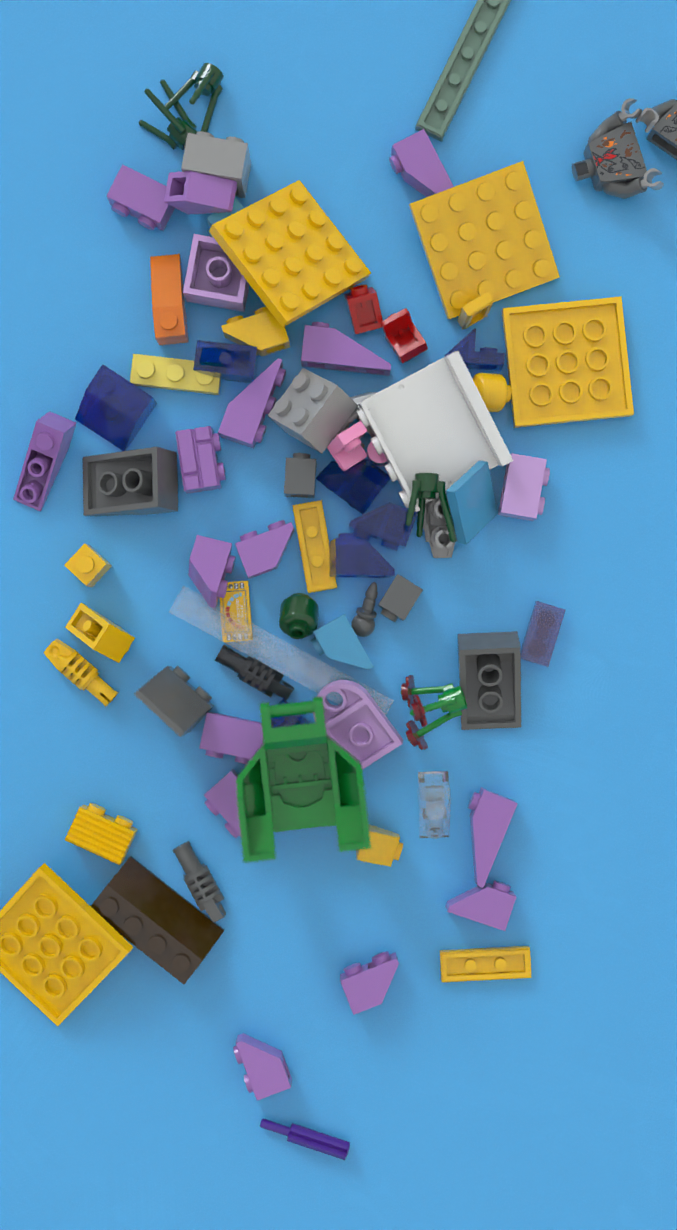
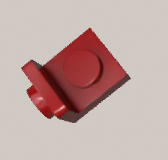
M358 285L352 287L349 293L344 294L355 334L382 328L381 322L383 319L377 292L373 287Z

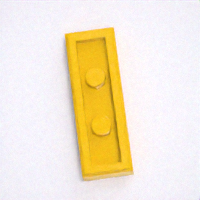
M322 500L292 505L308 593L336 589L337 584Z
M529 946L439 950L441 982L532 978Z

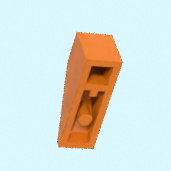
M180 254L150 257L155 338L159 345L189 343Z

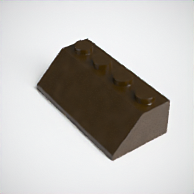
M132 856L91 905L120 935L182 984L187 982L224 932L221 926L216 922L213 923L211 918Z

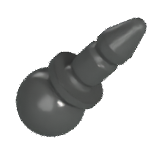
M375 582L371 583L367 589L363 605L357 608V615L351 623L355 634L360 637L369 636L375 629L374 618H376L377 613L374 611V606L378 595L377 583Z

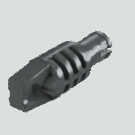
M187 841L172 851L185 872L183 880L200 911L206 910L214 923L226 915L220 902L224 900V897L207 865L199 862L190 845V841Z

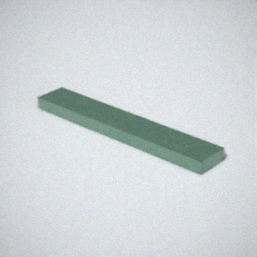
M477 0L416 124V130L421 131L424 129L428 136L442 142L511 0Z

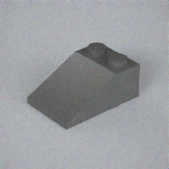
M150 447L83 457L84 516L145 515L177 512V452L160 447Z
M518 632L457 634L459 686L462 687L468 709L461 710V729L521 727V652Z
M166 666L138 689L134 695L181 737L191 732L214 705L209 702L212 697L200 686L195 689L188 682L190 676L179 666H176L175 669L171 666Z

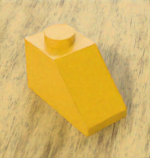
M83 603L79 604L65 626L66 629L93 650L117 663H120L135 637Z
M369 824L371 848L356 850V859L391 867L393 859L399 860L403 848V843L399 842V834Z

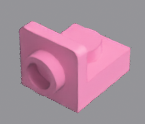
M361 421L338 434L327 446L328 451L342 471L348 470L367 457V453L361 446L360 438L368 430Z

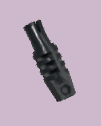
M223 645L215 659L216 662L238 673L237 677H239V680L269 697L276 694L288 700L294 690L292 685L282 680L284 674L253 656L246 658L226 645Z

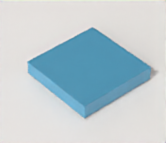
M478 461L446 490L457 542L467 544L498 514L488 462Z

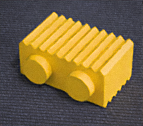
M89 803L88 806H80L65 837V841L120 865L124 861L138 830L132 827L134 822L120 815H117L116 819L105 814V808L94 803Z

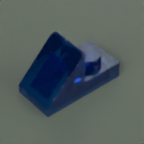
M476 328L445 355L447 356L452 352L459 351L467 369L501 371L505 359V353H497L498 349L485 347L480 348V352L475 351Z

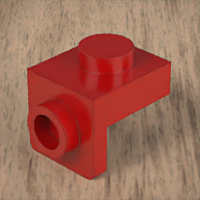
M406 308L391 314L381 322L385 338L402 364L428 350L426 341L413 324L410 313Z

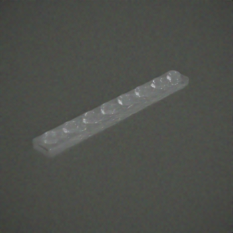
M185 586L182 587L169 611L171 614L317 693L333 681L349 680L363 686L385 715L394 702L393 699L218 604L216 608L209 607L202 595ZM331 692L326 696V698L337 704L343 702L342 696L337 692Z

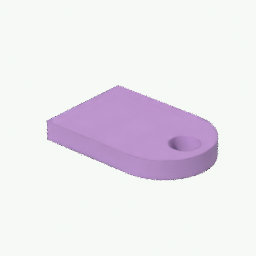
M337 680L324 686L318 693L317 697H322L326 734L354 755L361 762L362 770L403 744V738L368 691L360 684L349 680ZM331 692H337L342 696L343 702L339 705H332L327 701L326 696Z

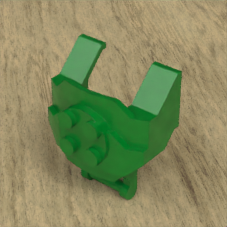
M313 697V701L270 705L269 702L260 703L264 742L240 771L236 779L237 806L244 863L276 859L274 832L304 828L337 826L339 852L371 848L362 765L354 755L326 734L322 697ZM315 713L316 723L272 727L271 718Z

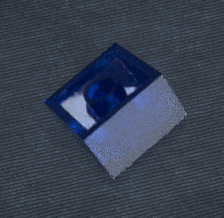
M102 364L85 390L75 420L120 450L126 451L157 405V402L151 395Z

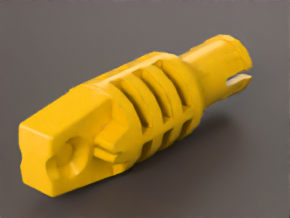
M55 639L44 651L45 656L60 673L75 684L78 689L88 690L105 707L117 696L118 692L99 677V670L81 656L79 652L61 640Z

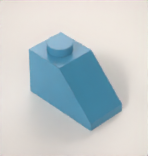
M345 614L313 631L315 638L311 642L319 656L325 653L327 658L368 670L374 667Z

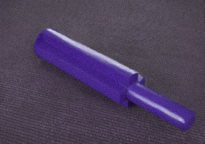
M264 1118L261 1120V1128L287 1136L288 1142L345 1160L349 1153L350 1142L293 1123L291 1127Z

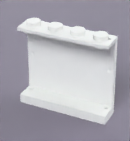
M459 351L452 352L358 403L360 410L356 411L365 428L370 426L375 436L370 440L378 455L384 453L389 463L384 467L392 482L398 480L402 491L398 494L406 509L409 507L412 480H415L416 473L439 474V481H445L446 493V490L478 461H487L489 470L498 465L504 466L513 461ZM419 499L416 502L415 512L420 511L418 507ZM434 499L426 500V501H425V504H427L428 502H430V501H432V500H434Z

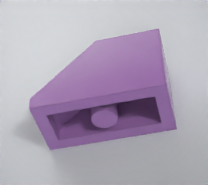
M494 880L493 885L485 882L483 888L476 886L448 900L445 907L449 913L505 931L517 896L514 892L510 891V885Z

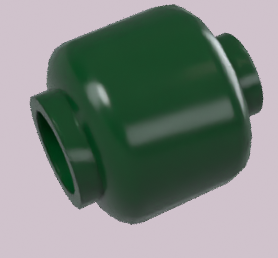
M296 593L284 599L280 607V629L293 639H303L312 635L313 631L317 630L318 604L310 596L303 593Z

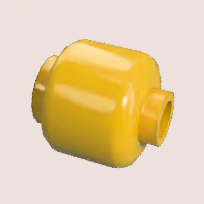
M477 373L473 376L472 379L488 411L500 412L505 404L510 401L512 395L511 386L507 385L504 376L491 373Z

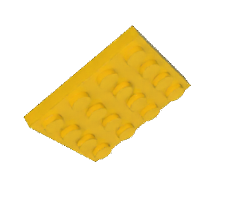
M523 161L409 204L447 319L459 316L462 306L488 291L494 302L560 277Z
M300 180L212 224L209 230L210 234L282 328L366 280L371 274Z
M621 296L502 309L508 377L512 390L511 405L514 428L630 417L634 415Z
M45 863L37 869L0 910V972L57 1027L133 949V946Z

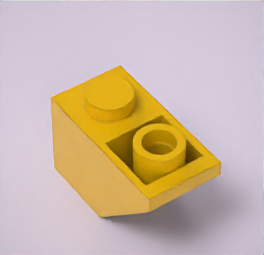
M267 307L257 309L254 312L255 315L243 318L242 315L232 317L226 321L227 324L221 326L226 339L262 357L290 348L285 327L282 328Z

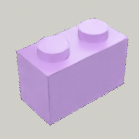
M511 453L513 461L506 464L498 515L534 521L537 519V514L542 515L545 497L540 496L542 485L547 486L550 475V468H546L547 459Z

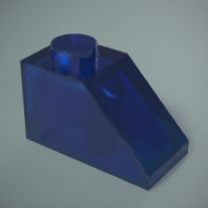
M197 340L193 370L227 381L252 383L257 378L259 352L255 346Z
M340 533L338 538L330 541L329 577L390 578L395 576V569L366 539H356L355 533Z

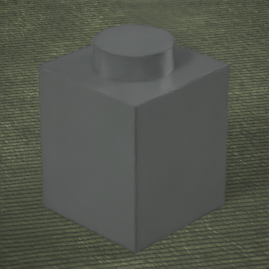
M293 453V458L286 457L285 497L315 498L317 463L316 459H310V454Z
M397 574L378 604L382 608L380 614L393 622H396L398 618L404 621L423 589Z

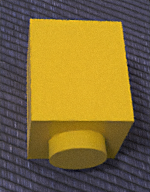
M85 543L64 565L88 587H93L112 567L94 548Z

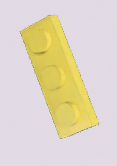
M133 354L130 384L219 395L222 364Z

